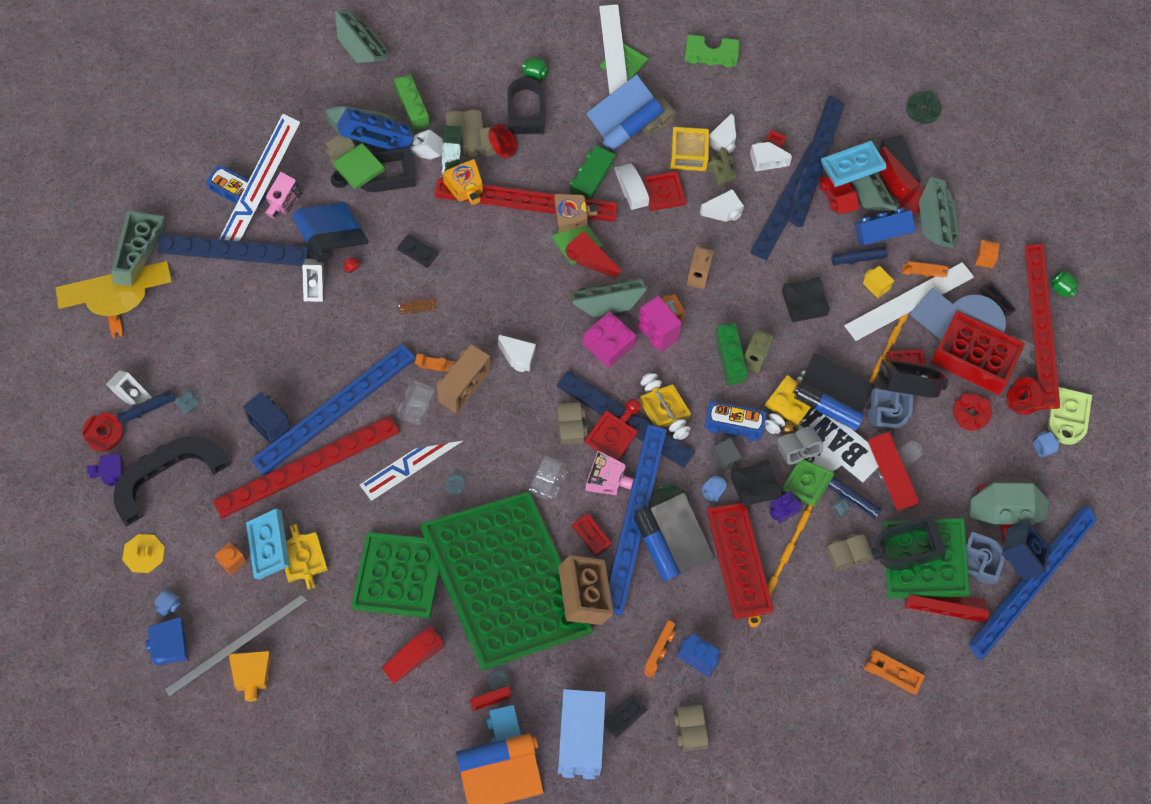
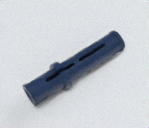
M886 247L861 251L848 250L846 253L832 254L831 260L833 266L840 264L853 265L861 261L885 259L888 256Z
M168 390L142 403H135L129 409L116 413L117 419L123 425L135 418H142V415L174 402V394L171 390Z
M834 476L827 486L839 494L840 498H845L873 517V519L882 510L851 489L849 484L845 485Z

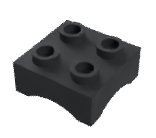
M820 277L803 282L784 283L782 293L792 322L828 315L830 308L823 293Z
M768 459L750 467L731 468V480L743 507L781 497V486L772 472Z

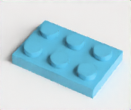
M872 141L821 158V164L835 187L886 169V163Z
M274 509L246 522L254 579H262L289 567L282 511Z

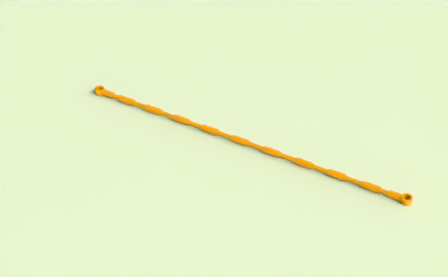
M909 313L898 319L899 322L894 327L887 341L888 344L873 369L874 373L869 381L870 383H874L882 359L887 360L886 352L890 351L892 345L895 344L902 330L901 326L905 323ZM810 504L803 511L796 526L797 529L780 558L781 562L774 576H771L767 584L770 597L784 565L787 564L795 548L794 544L811 515L810 512L813 506ZM761 615L749 617L748 623L750 626L757 627L760 624ZM751 618H757L758 622L752 623Z

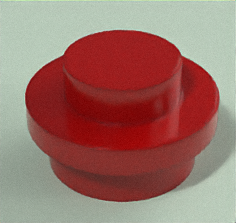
M353 257L349 258L344 262L343 270L349 274L361 266L360 260Z

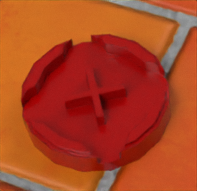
M497 124L489 130L490 144L499 156L509 159L517 153L515 152L517 150L516 139L510 130L504 129V125Z

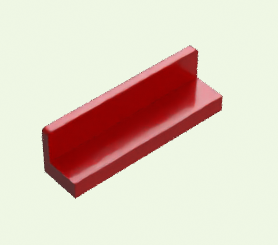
M890 432L868 439V444L896 510L901 511L909 507L911 509L917 507L920 502Z
M909 595L905 598L904 608L982 623L987 620L989 610L985 609V599L969 596L924 598Z

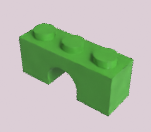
M687 35L685 61H689L692 64L698 62L706 63L710 66L715 64L724 65L725 67L736 66L739 40L722 38L720 47L711 49L704 43L705 36Z
M411 74L394 79L395 92L400 104L404 105L412 132L428 128L429 116Z

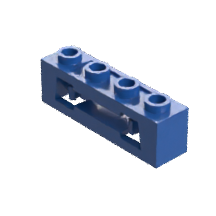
M346 108L337 123L340 136L389 150L408 148L414 139L411 127L407 124L383 119L374 114H366L357 109ZM356 131L358 133H361V135H357L352 132ZM388 141L397 143L398 146L389 144Z

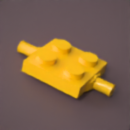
M294 524L295 532L291 525L289 529L292 537L286 541L290 564L289 567L284 568L288 582L305 579L307 589H311L309 582H311L312 589H314L316 586L313 576L328 571L317 533L300 535L298 525Z

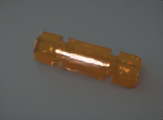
M433 299L427 300V302L416 301L409 302V304H399L400 314L425 312L427 309L428 311L436 310L435 300Z

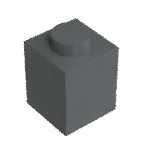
M731 438L725 441L724 439L719 440L713 446L712 454L723 472L740 464L742 457Z

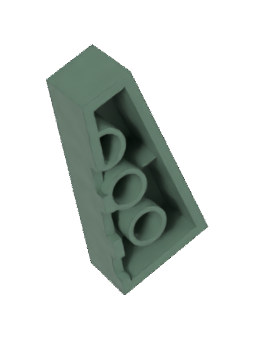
M127 211L111 270L113 284L133 286L158 244L160 234H163L166 229L165 216Z

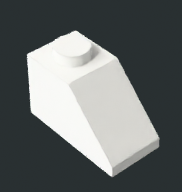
M732 114L709 134V147L719 153L721 148L726 149L728 154L735 149L736 131Z
M430 129L413 135L414 139L409 145L411 156L426 159L441 156L445 143L442 138Z
M770 142L756 143L752 145L750 151L755 171L790 166L792 159L790 153Z
M730 190L701 204L700 214L725 222L731 219L735 221L741 217L744 205L734 191Z
M305 259L303 263L304 301H323L324 262H318L316 259Z
M499 335L498 346L510 366L519 372L530 371L536 352V344Z
M118 371L106 384L119 398L130 406L152 398L128 372Z

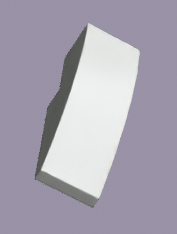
M629 163L614 167L631 210L648 206V193L634 166Z

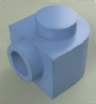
M1044 431L1037 435L1033 445L1039 456L1043 458L1058 452L1059 441L1052 432Z
M720 476L709 478L702 488L704 497L709 501L714 500L718 502L725 493L726 482Z
M165 589L154 601L157 608L156 612L164 618L166 616L169 617L172 612L175 614L182 605L180 603L181 598L169 589Z

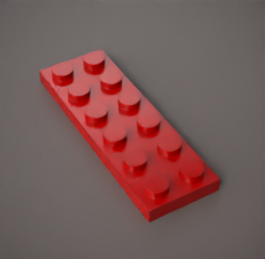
M742 503L707 508L706 513L733 620L773 613L774 609L747 507H743Z

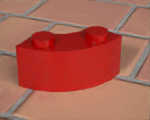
M828 174L820 176L819 187L822 192H825L831 211H835L840 215L859 209L857 193L849 182L835 187Z

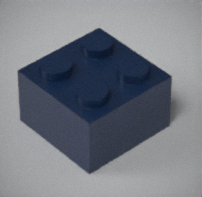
M260 392L243 406L247 421L270 444L290 430L289 426L291 424L287 420V413L282 408L278 409L275 406L274 400L269 395L265 396Z
M1029 520L1008 528L1002 552L1004 558L1009 560L1014 566L1015 572L1021 575L1024 581L1046 573L1050 548Z

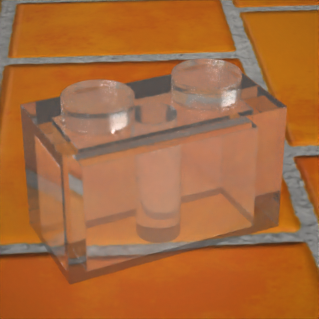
M414 380L412 386H408L405 393L406 399L400 403L397 412L399 413L400 420L422 427L436 397V388Z

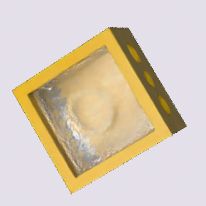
M673 127L670 169L706 171L709 129Z

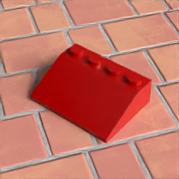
M956 311L930 363L1000 396L1013 372L1025 342Z

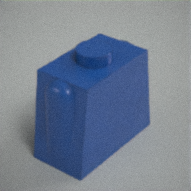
M181 617L148 627L149 640H146V647L148 653L151 652V659L154 664L163 665L188 661L184 622Z
M692 633L689 637L684 638L676 657L710 678L720 662V650Z

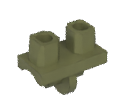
M721 148L718 154L712 156L711 161L707 164L708 170L714 171L718 185H723L726 181L732 182L737 178L736 171L730 169V166L733 164V157L727 155L724 148Z

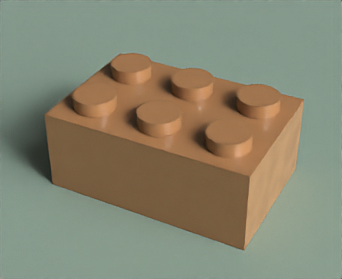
M472 344L468 349L465 348L461 352L460 359L456 363H452L448 369V374L445 377H441L436 385L438 402L456 414L490 373V356Z
M569 555L558 566L566 621L602 625L614 614L605 560Z

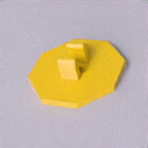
M138 534L124 545L122 560L132 572L149 573L163 562L165 546L155 535Z

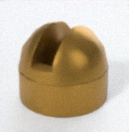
M787 420L782 435L796 433L798 430L796 424Z

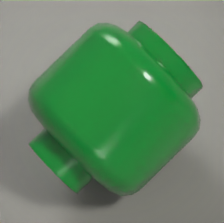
M532 56L528 61H524L522 70L524 71V76L540 82L546 79L549 67L546 61Z
M1060 271L1051 279V288L1061 298L1067 296L1071 298L1079 291L1077 289L1079 281L1069 271Z

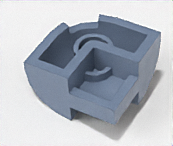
M872 389L871 408L867 409L868 419L872 426L899 428L911 418L913 395Z
M971 532L966 546L969 576L977 578L979 582L997 583L1005 559L1002 552L1003 549L997 541Z

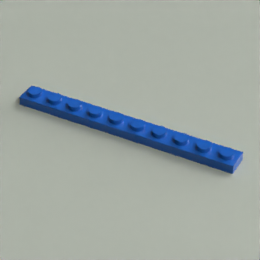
M403 344L252 458V463L265 476L415 361V356Z
M649 424L646 428L609 579L613 613L619 616L623 614L641 539V533L633 516L636 515L635 511L646 506L648 510L667 429Z
M1083 506L1050 545L1046 573L1026 581L1022 579L968 644L975 657L980 660L984 659L1097 520L1090 507Z

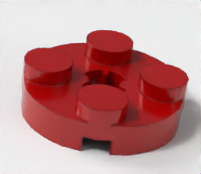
M1030 377L1018 379L1014 383L1015 386L1007 392V405L1018 415H1029L1042 408V401L1044 399L1043 386ZM1025 393H1027L1028 397L1025 400L1022 399Z
M963 394L954 404L953 416L962 428L970 431L980 430L991 419L992 410L990 402L976 394ZM967 409H975L977 415L970 416V412H967Z
M101 413L102 415L96 417L94 415L85 422L83 435L90 448L96 451L107 452L121 442L124 429L115 415ZM106 428L107 434L100 436L99 430Z

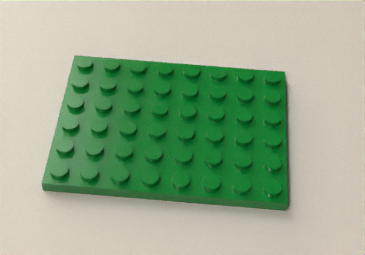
M530 492L421 523L422 533L481 671L592 634L593 630L589 623L566 621L558 568L562 562Z

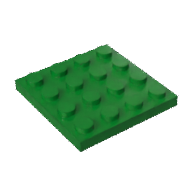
M964 518L935 519L946 550L945 558L903 570L886 568L888 599L907 598L909 595L924 598L964 597L970 595ZM913 520L884 521V530ZM925 529L891 537L885 541V556L893 560H901L932 551Z
M367 532L351 609L431 619L440 572L425 538Z

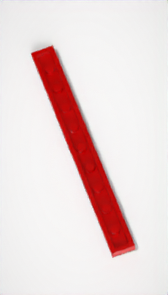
M438 178L435 198L457 200L444 184L443 179ZM483 185V192L479 194L481 199L479 204L556 214L555 194ZM585 199L586 205L596 204L597 215L587 216L588 219L615 222L617 203Z
M1044 244L1025 245L1037 379L1044 389L1043 405L1040 410L1060 409Z
M390 415L213 500V503L221 519L398 434L399 430Z

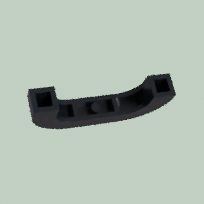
M190 436L161 445L151 454L140 457L137 462L129 466L122 473L114 490L115 508L125 526L127 527L144 517L135 499L137 490L143 483L180 461L189 458L203 461L212 474L215 475L230 466L229 460L222 449L208 439Z

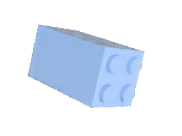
M563 690L558 774H562V777L574 778L575 775H583L584 779H595L596 776H600L602 768L605 692Z

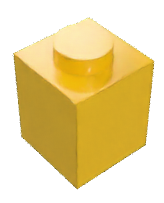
M880 266L874 270L872 268L865 273L863 284L877 298L889 291L894 283V280Z

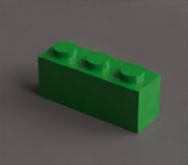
M597 145L593 151L590 150L585 159L587 160L586 163L580 165L577 178L573 177L569 185L571 187L570 195H583L585 199H592L611 168L615 154Z
M736 323L717 326L715 339L726 386L745 383L748 374Z

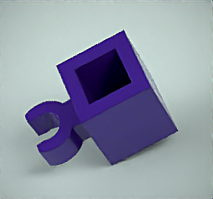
M120 454L100 456V466H87L89 478L101 476L103 483L108 486H116L119 477L124 472V460Z
M792 491L771 502L769 513L774 520H778L781 524L798 514L802 506Z

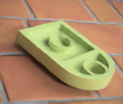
M1059 387L1060 409H1050L1048 430L1049 433H1053L1060 443L1067 445L1076 444L1082 440L1088 430L1092 395ZM1062 431H1068L1071 434V437H1064Z

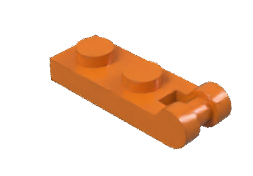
M669 620L645 665L644 674L649 678L655 676L657 671L656 663L658 659L663 660L668 650L665 648V645L668 641L672 642L676 631H674L675 623Z
M872 650L870 654L871 659L869 662H866L864 670L916 695L925 675L879 651ZM878 662L884 664L882 668L876 666Z

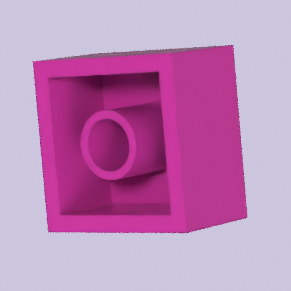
M659 296L640 308L638 328L642 334H646L650 338V343L654 348L657 347L662 352L679 340L682 323Z
M609 311L583 334L582 344L610 368L635 345L637 335Z

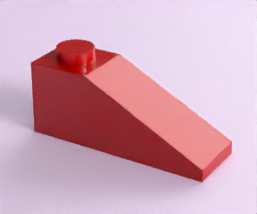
M885 146L882 147L879 154L886 163V169L879 171L887 189L900 202L912 195L921 184Z
M584 231L574 238L565 249L566 255L570 260L584 267L615 278L622 271Z
M432 626L414 637L382 669L393 684H395L443 649V641Z

